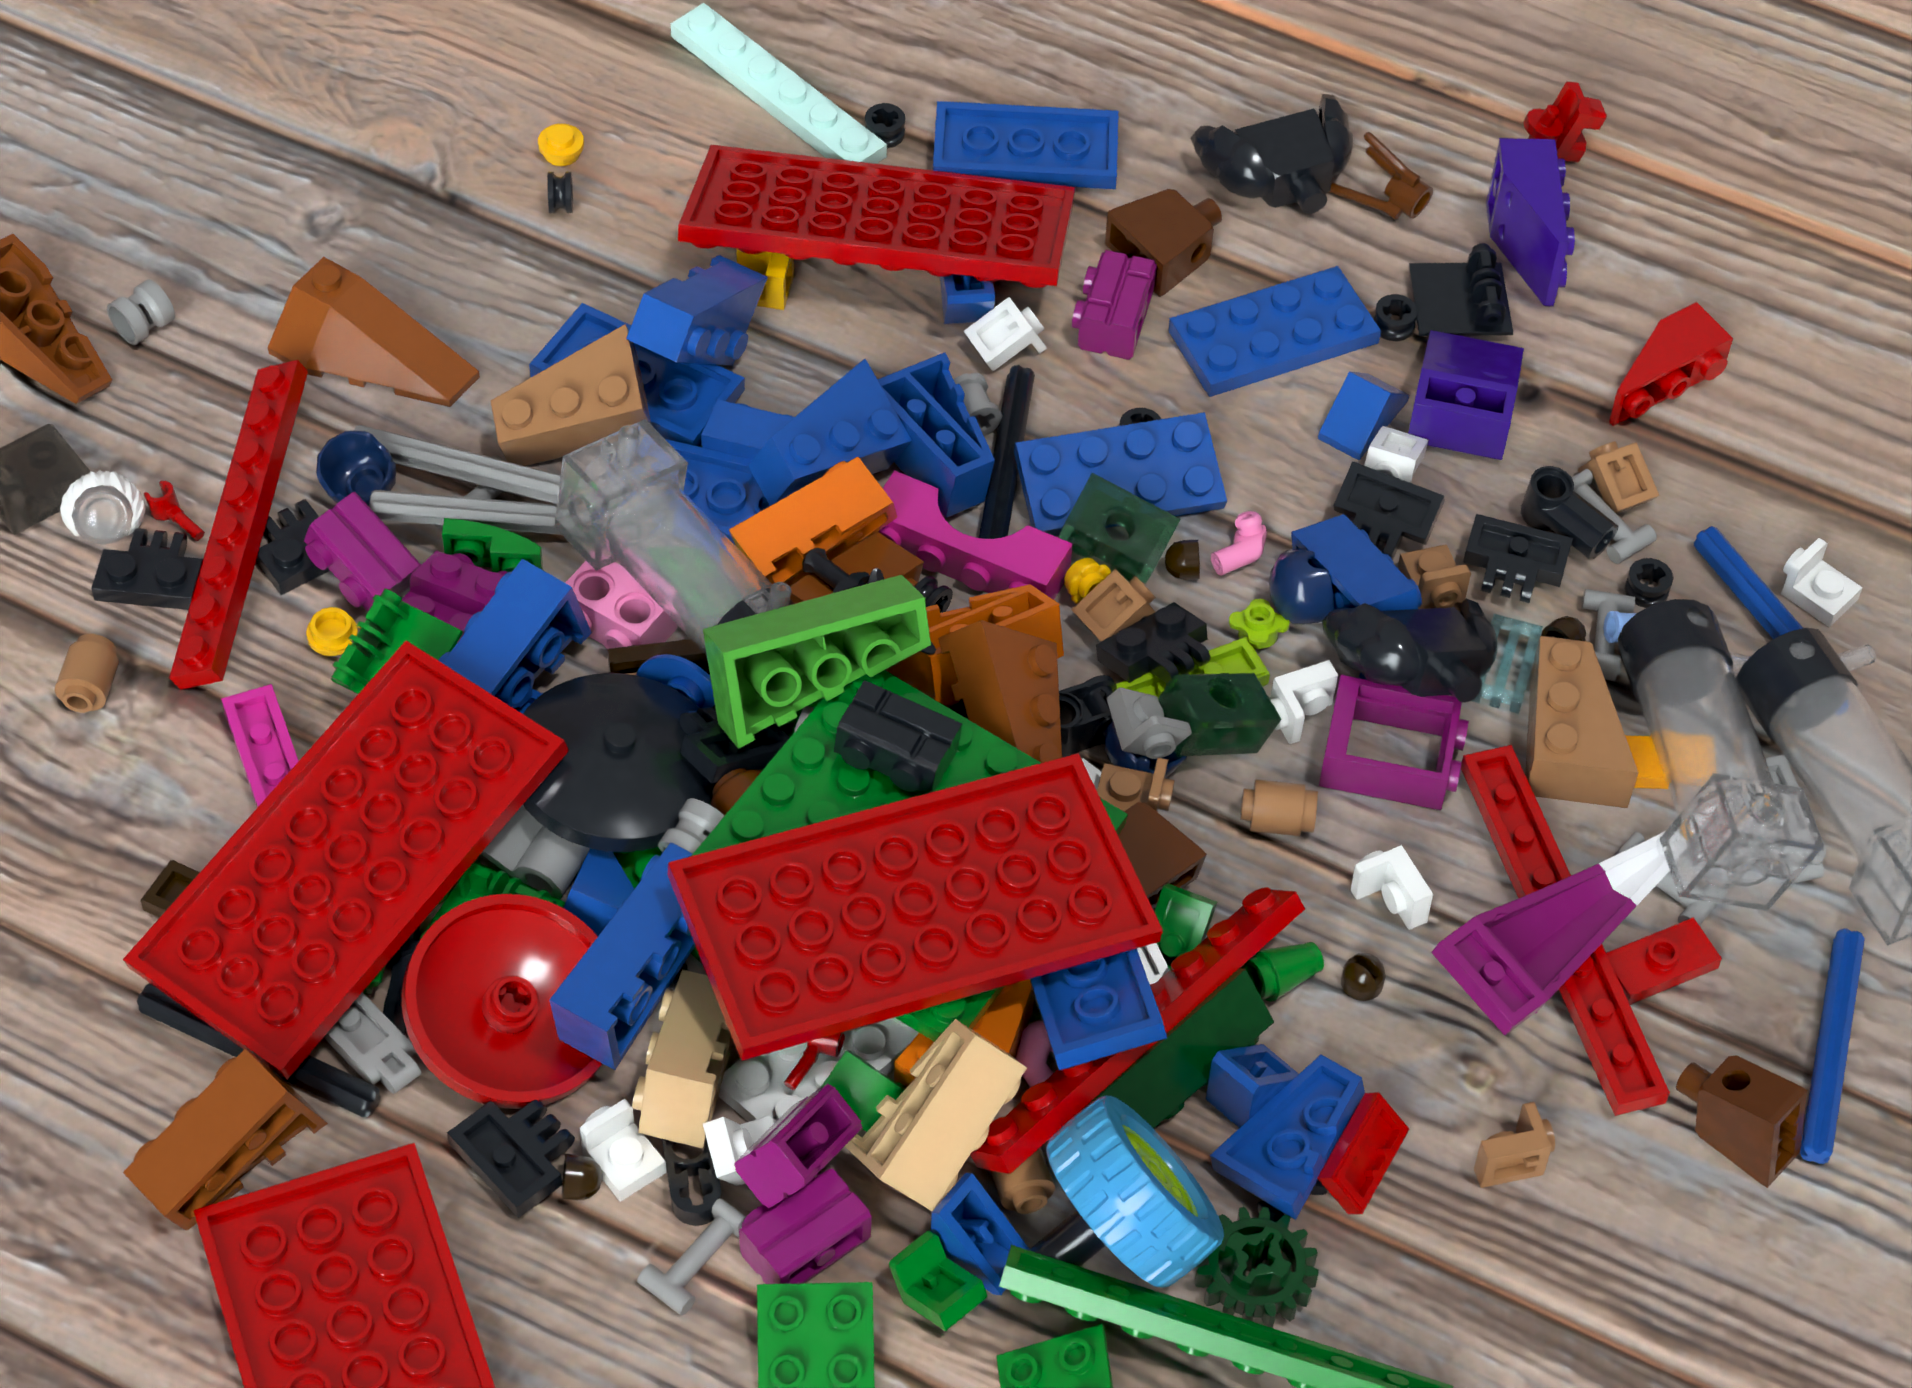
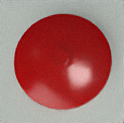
M496 894L479 897L458 905L442 915L431 925L417 944L403 979V1019L407 1034L420 1059L441 1082L455 1092L482 1104L492 1101L499 1108L522 1109L534 1100L548 1105L569 1096L584 1086L603 1064L559 1040L549 1000L597 939L596 933L581 919L561 906L540 898L521 894Z

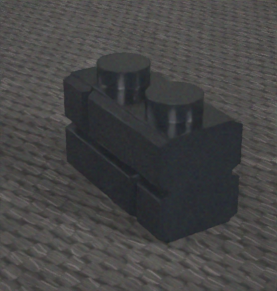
M864 680L852 703L839 721L833 752L840 754L843 760L854 768L867 769L869 767L889 776L897 787L905 791L913 792L920 790L927 794L936 790L944 772H946L956 755L963 724Z

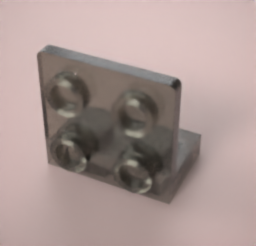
M46 424L0 448V518L13 535L60 512L62 497L70 484L80 479L82 475L85 476L90 472L52 424ZM100 486L84 490L75 500V503L98 492Z

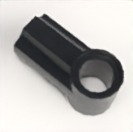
M1544 466L1535 470L1532 474L1521 505L1523 520L1535 529L1543 531L1553 530L1559 535L1573 538L1571 545L1588 559L1591 557L1595 559L1615 537L1619 526L1574 492L1573 479L1563 469L1554 466Z

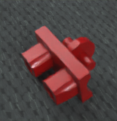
M1566 81L1554 103L1548 105L1545 110L1540 108L1530 110L1523 124L1527 133L1530 134L1528 139H1555L1558 159L1579 162L1586 152L1587 144L1582 133L1583 129L1599 130L1606 120V112L1599 99L1584 97L1579 83Z

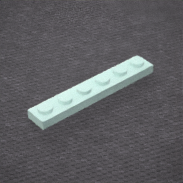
M702 3L671 23V37L825 158L877 164L887 157V144L705 3Z

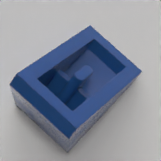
M957 274L940 277L944 324L976 322L994 309L995 290L993 281L982 282L975 279L974 276Z
M1349 371L1319 431L1318 439L1360 460L1368 451L1371 442L1381 427H1387L1409 400V395L1370 374Z
M589 849L564 905V909L586 923L597 936L600 935L613 918L621 903L634 890L633 885L613 852Z
M1264 1044L1221 1050L1212 1059L1206 1100L1240 1128L1299 1073Z
M965 1173L931 1213V1232L939 1237L946 1257L981 1279L986 1290L994 1295H1002L1006 1289L999 1287L1011 1245L1029 1250V1247L974 1174Z

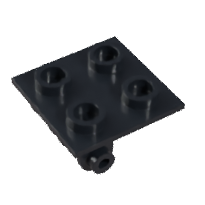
M1480 243L1475 245L1468 256L1467 263H1409L1413 300L1418 309L1416 320L1419 336H1429L1430 330L1459 336L1513 335L1502 262H1496V252L1488 244Z

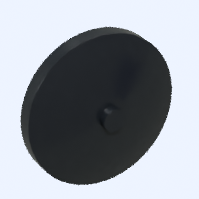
M621 673L592 674L571 679L554 686L535 699L523 714L562 738L569 751L523 804L524 807L549 831L563 839L587 848L611 852H633L659 847L658 844L666 831L675 828L679 823L678 813L687 799L701 800L710 805L713 797L712 792L716 783L712 784L680 753L684 736L687 735L680 726V716L682 713L689 711L697 712L700 707L674 688L636 675Z

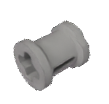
M966 373L956 377L954 382L955 384H960L965 393L963 402L970 417H976L984 436L991 433L1001 423L1002 414L998 406L989 400L986 393L988 384L984 376L979 373Z

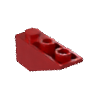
M1697 302L1661 319L1619 386L1609 422L1615 426L1631 417L1638 418L1645 414L1650 407L1668 398L1675 399L1679 397L1689 387L1705 379L1709 381L1719 376L1727 366V358L1733 337Z

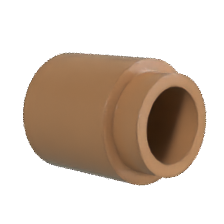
M85 634L80 636L77 642L70 645L55 685L56 696L67 708L75 712L85 713L98 710L105 705L119 665L117 648L114 643L100 635Z
M1255 779L1253 789H1243L1240 819L1250 821V831L1291 836H1300L1301 831L1313 833L1316 821L1318 791L1305 790V784Z
M1041 1147L1011 1174L990 1170L1001 1204L1007 1210L1016 1211L1020 1214L1036 1212L1047 1204L1048 1199L1055 1191V1185Z

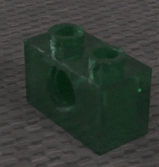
M1091 473L1060 532L1059 538L1072 543V552L1085 558L1095 556L1110 564V569L1112 571L1116 569L1126 580L1130 581L1136 576L1140 581L1147 583L1181 519ZM1109 524L1122 526L1127 531L1129 539L1125 541L1112 539L1107 534L1105 526Z
M1255 673L1174 675L1165 685L1164 691L1158 698L1164 712V717L1188 722L1192 734L1176 746L1174 751L1177 756L1258 753L1282 720Z

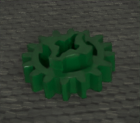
M1245 1207L1239 1208L1237 1221L1232 1222L1224 1214L1218 1216L1224 1230L1223 1241L1205 1260L1196 1266L1198 1269L1195 1275V1286L1201 1288L1208 1287L1205 1292V1305L1208 1307L1220 1302L1223 1305L1222 1312L1230 1315L1237 1313L1242 1315V1319L1252 1322L1253 1318H1262L1263 1324L1271 1328L1274 1326L1275 1317L1278 1313L1289 1322L1295 1318L1297 1305L1308 1306L1312 1293L1310 1288H1315L1319 1270L1314 1268L1318 1254L1317 1249L1304 1248L1308 1232L1305 1229H1301L1291 1233L1288 1230L1291 1217L1286 1214L1277 1223L1271 1221L1269 1208L1267 1207L1261 1209L1258 1218H1251ZM1282 1251L1287 1256L1289 1261L1283 1258L1281 1253ZM1222 1273L1229 1276L1230 1284L1225 1280Z

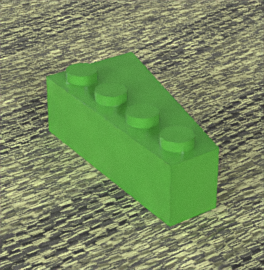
M903 575L703 629L718 724L738 749L754 741L753 735L774 723L780 727L797 718L796 712L821 698L828 701L845 692L843 688L845 685L867 674L871 678L931 645L925 597Z

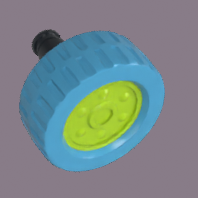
M1102 1096L1096 1099L1070 1119L1050 1138L1046 1148L1050 1166L1065 1194L1076 1208V1211L1031 1247L1029 1251L1081 1267L1102 1248L1107 1246L1123 1264L1144 1281L1155 1287L1165 1288L1171 1286L1193 1270L1221 1245L1224 1238L1222 1223L1197 1180L1165 1140L1138 1113L1121 1100L1113 1096Z

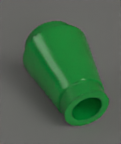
M1313 942L1259 950L1241 968L1247 970L1262 1000L1274 1002L1314 976V974L1321 972L1324 968V959L1318 946Z

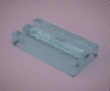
M1494 614L1491 625L1494 627L1497 639L1500 629L1509 630V637L1495 686L1485 684L1486 674L1480 678L1483 683L1480 693L1471 701L1479 703L1481 698L1489 699V706L1498 709L1500 703L1510 705V712L1519 714L1543 626ZM1520 634L1528 635L1530 637L1515 690H1507L1505 686Z

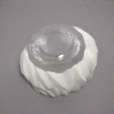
M99 470L96 473L90 471L70 484L62 497L60 513L66 527L75 536H80L93 544L108 545L117 543L124 537L131 535L136 528H139L145 514V505L140 491L126 477L118 475L114 471L103 472Z

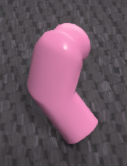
M1247 511L1239 514L1235 520V526L1238 530L1235 532L1233 544L1211 553V562L1218 575L1222 576L1257 561L1263 554L1267 529L1265 525H1262V517L1259 513Z
M1040 1020L1030 1023L1022 1031L1015 1059L1027 1067L1022 1076L1030 1088L1044 1082L1053 1074L1046 1063L1049 1052H1052V1047L1044 1022Z

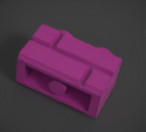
M1105 250L1101 254L1097 268L1088 267L1083 285V294L1088 296L1086 301L1077 300L1072 317V328L1079 329L1078 346L1081 350L1100 354L1105 351L1109 356L1127 360L1133 357L1154 292L1157 268L1154 260L1137 256L1128 258L1126 254Z
M352 492L338 502L334 508L329 509L309 525L304 542L307 544L305 547L306 553L314 565L321 570L328 568L340 581L339 588L344 598L354 607L362 605L367 612L374 603L372 600L374 595L380 596L385 588L397 595L410 587L411 574L421 565L356 492Z
M826 1084L809 1097L791 1106L734 1163L735 1170L761 1204L770 1208L784 1200L788 1195H792L805 1187L818 1174V1171L822 1170L862 1129L861 1120L837 1089Z
M829 1168L819 1176L814 1177L805 1187L792 1195H788L772 1208L761 1205L750 1212L744 1219L742 1228L739 1229L740 1252L756 1274L762 1277L765 1284L806 1283L871 1238L872 1215L854 1192L851 1193L848 1185L833 1168Z

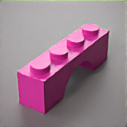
M895 470L883 486L884 491L894 503L898 517L878 532L924 561V569L931 572H939L963 582L973 590L987 593L1031 584L1054 600L1063 587L1065 574L1071 566L1072 543L1029 525L1014 534L1002 538L982 539L959 532L944 519L938 506L939 488Z

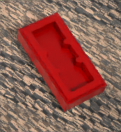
M1694 917L1607 952V956L1630 1005L1719 968L1722 960Z
M1379 1092L1364 1094L1317 1178L1348 1215L1363 1214L1409 1131V1127Z

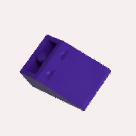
M1499 138L1486 200L1490 238L1544 306L1554 307L1558 287L1564 288L1566 285L1567 263L1565 256L1573 255L1575 245L1574 228L1567 227L1566 224L1570 214L1569 193L1562 192L1566 174L1565 160L1558 159L1555 139Z
M1430 330L1408 434L1428 439L1427 446L1502 460L1517 394L1524 348Z

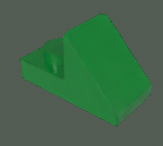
M1167 883L1162 888L1155 914L1163 929L1160 942H1157V945L1169 969H1171V963L1178 956L1192 951L1206 938L1217 901Z

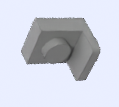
M1119 687L1106 698L1122 751L1147 756L1151 759L1163 758L1170 755L1178 744L1192 734L1188 722L1164 717V712L1157 696Z

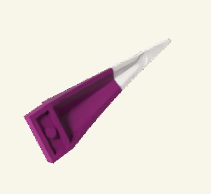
M1722 802L1655 837L1570 877L1476 915L1440 941L1431 953L1503 1035H1507L1545 1005L1728 809V803Z

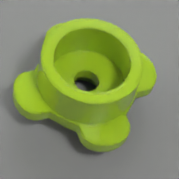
M1254 599L1245 610L1233 612L1229 616V625L1232 629L1238 630L1239 639L1247 637L1248 642L1252 644L1254 649H1264L1272 646L1278 639V633L1286 632L1289 629L1290 623L1282 615L1277 614L1270 606L1269 601L1265 599Z

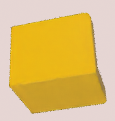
M736 248L738 264L768 277L757 306L784 310L794 278V259L787 257L785 254L772 252L746 254Z

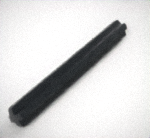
M1020 365L1012 366L1006 378L1001 407L1002 419L998 425L993 453L995 462L986 494L979 538L982 539L1006 537L1009 532L1019 473L1013 450L1016 442L1024 441L1035 377L1031 368H1023Z
M148 983L139 994L137 1004L141 1013L234 1057H237L244 1050L152 984ZM310 1055L305 1058L287 1080L283 1078L285 1081L361 1117H370L381 1099L378 1087Z

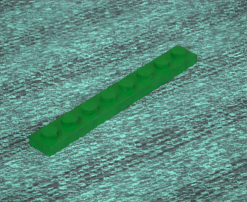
M1014 1245L1010 1247L999 1287L1010 1290V1293L1019 1300L1028 1303L1046 1301L1065 1307L1067 1313L1078 1319L1095 1321L1099 1318L1120 1325L1123 1331L1134 1337L1150 1339L1155 1336L1176 1343L1179 1349L1190 1355L1205 1357L1212 1354L1230 1360L1235 1367L1250 1374L1259 1375L1268 1372L1287 1378L1288 1382L1296 1388H1454L1453 1385Z

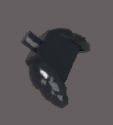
M1322 94L1319 117L1313 108L1235 129V133L1223 125L1219 127L1200 126L1191 136L1193 147L1201 159L1202 165L1229 192L1252 199L1261 197L1268 206L1274 208L1298 202L1302 211L1307 214L1316 213L1326 205V193L1331 189L1332 177L1338 176L1345 169L1353 149V134L1349 131L1348 115L1342 110L1340 103L1334 95Z
M1467 598L1463 602L1455 603L1452 608L1380 611L1371 605L1363 603L1354 608L1342 607L1333 609L1322 620L1323 633L1336 649L1340 662L1362 672L1366 679L1373 683L1401 685L1411 694L1419 697L1453 695L1457 700L1464 703L1475 699L1482 689L1483 683L1480 678L1490 671L1497 655L1498 641L1494 627L1486 619L1479 604Z

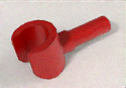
M159 482L163 494L162 497L154 498L149 493H144L149 511L154 519L160 521L171 519L196 541L204 536L205 532L184 514V511L180 508L174 487L170 482Z
M841 1032L807 1042V1048L803 1052V1056L788 1075L784 1084L791 1090H795L813 1064L816 1063L820 1053L837 1058L842 1050L845 1034Z

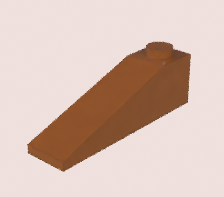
M14 234L0 239V360L71 402L78 404L109 387L112 378L88 337L78 333L70 319L73 311L66 300H59L51 286L53 276L47 266Z
M325 257L320 259L293 285L268 345L270 355L283 362L298 359L307 369L308 375L322 378L325 372L348 378L350 385L365 387L367 382L393 388L395 395L451 407L480 378L479 370L366 280Z

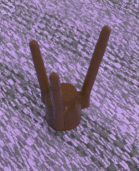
M1366 132L1364 139L1372 146L1366 148V154L1392 176L1384 191V194L1389 197V201L1386 202L1333 182L1329 192L1381 210L1395 220L1402 213L1412 219L1416 218L1429 203L1433 194V188L1421 181L1419 175L1407 168L1371 132Z

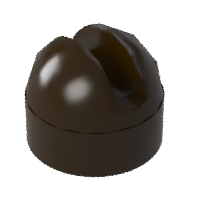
M1198 539L1174 542L1167 549L1165 566L1168 573L1173 577L1183 580L1200 579Z
M1564 616L1555 619L1546 626L1541 636L1585 641L1586 629L1577 618Z
M1369 953L1354 955L1343 967L1341 986L1344 992L1351 998L1359 1001H1368L1379 996L1383 990L1386 976L1383 963L1376 956Z
M575 1154L565 1155L562 1199H589L599 1191L603 1174L600 1165L593 1158Z

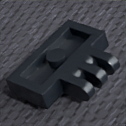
M1352 461L1333 506L1334 511L1354 518L1353 523L1359 529L1366 531L1371 542L1376 547H1378L1380 541L1386 543L1382 553L1388 554L1393 560L1403 537L1424 545L1427 544L1445 498L1442 494Z
M306 499L295 503V508L301 518L299 520L296 519L289 508L278 512L279 520L283 525L282 528H279L270 516L268 517L264 533L271 542L260 547L256 563L280 595L330 571L328 568L325 570L319 569L306 553L305 547L307 544L304 542L309 525L319 517Z
M1476 514L1463 563L1486 568L1481 591L1491 593L1495 585V579L1504 581L1500 596L1510 598L1514 584L1522 585L1520 601L1530 603L1535 581L1560 587L1573 538Z
M136 528L128 551L103 549L91 588L94 601L189 610L203 559L184 557L187 548L186 533L175 532L171 546L167 547V531L155 530L151 545H147V529Z
M1173 602L1096 644L1097 660L1129 683L1150 672L1166 684H1170L1179 679V673L1187 675L1194 671L1195 665L1201 667L1210 662V653L1201 644L1208 640L1207 624Z
M715 705L713 707L700 708L697 712L689 711L682 713L679 720L682 730L687 734L684 736L680 753L712 784L736 769H764L790 738L774 723L754 734V741L738 749L719 726Z
M534 1100L510 1118L492 1101H489L447 1132L448 1143L519 1218L562 1186L561 1173L550 1162L573 1145L575 1137L567 1129H562L556 1133L561 1126V1122L553 1114L543 1118L547 1108L541 1101Z

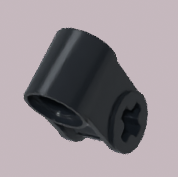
M1095 676L1084 683L1059 691L1063 757L1105 744V730L1113 721L1106 698L1117 690V685L1110 676Z

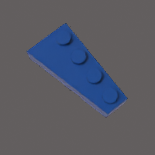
M521 559L512 572H507L499 580L495 589V595L482 612L475 613L469 619L464 635L452 651L443 654L438 661L509 706L521 708L533 695L532 687L534 680L544 670L553 674L565 662V655L561 654L565 647L572 640L581 645L592 632L573 588L528 561Z
M670 842L660 856L654 855L650 859L642 873L640 883L630 896L621 903L613 918L549 1000L559 1040L613 1070H616L660 1002L666 988H669L695 947L667 875L668 862L690 857L693 853Z

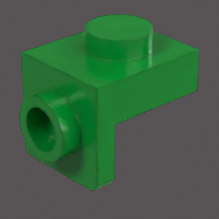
M926 1231L889 1262V1268L903 1303L944 1331L948 1330L988 1297L982 1280L948 1259L939 1237L931 1231Z

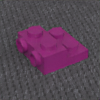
M436 550L411 574L410 591L402 598V601L462 630L463 636L469 619L475 613L482 612L495 595L496 586L507 571L490 572L475 566L472 560L464 554L455 553L450 555Z

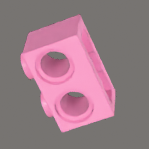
M594 551L565 582L573 588L592 632L589 637L603 644L607 649L666 642L678 628L677 596L597 551Z

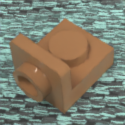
M1616 441L1602 445L1590 451L1591 460L1577 469L1579 473L1585 469L1591 471L1604 502L1616 514L1652 501L1660 496L1637 442L1618 448Z
M1447 544L1400 554L1399 570L1408 579L1415 581L1421 593L1422 605L1418 609L1449 608L1454 606L1455 603L1465 600L1471 572L1466 564L1456 566Z
M1115 569L1071 610L1102 642L1122 629L1135 624L1144 616L1148 617L1155 613L1149 604L1156 597L1136 576L1128 582Z
M1157 759L1154 774L1104 763L1097 793L1103 800L1122 811L1127 810L1137 802H1145L1157 812L1158 809L1169 811L1175 780L1165 778L1168 759Z
M1535 1102L1522 1104L1516 1126L1517 1134L1512 1131H1503L1490 1136L1487 1140L1481 1141L1474 1165V1172L1480 1188L1544 1175L1550 1152L1555 1150V1137L1550 1122L1547 1119L1541 1120Z

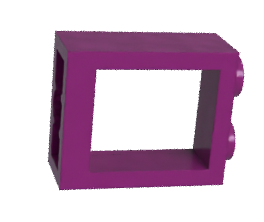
M1340 675L1319 786L1442 810L1446 790L1456 792L1462 762L1452 760L1454 749L1463 751L1469 721L1459 719L1462 702L1448 695L1419 697L1411 694L1401 686L1377 684L1365 679ZM1353 719L1441 736L1435 772L1347 755Z

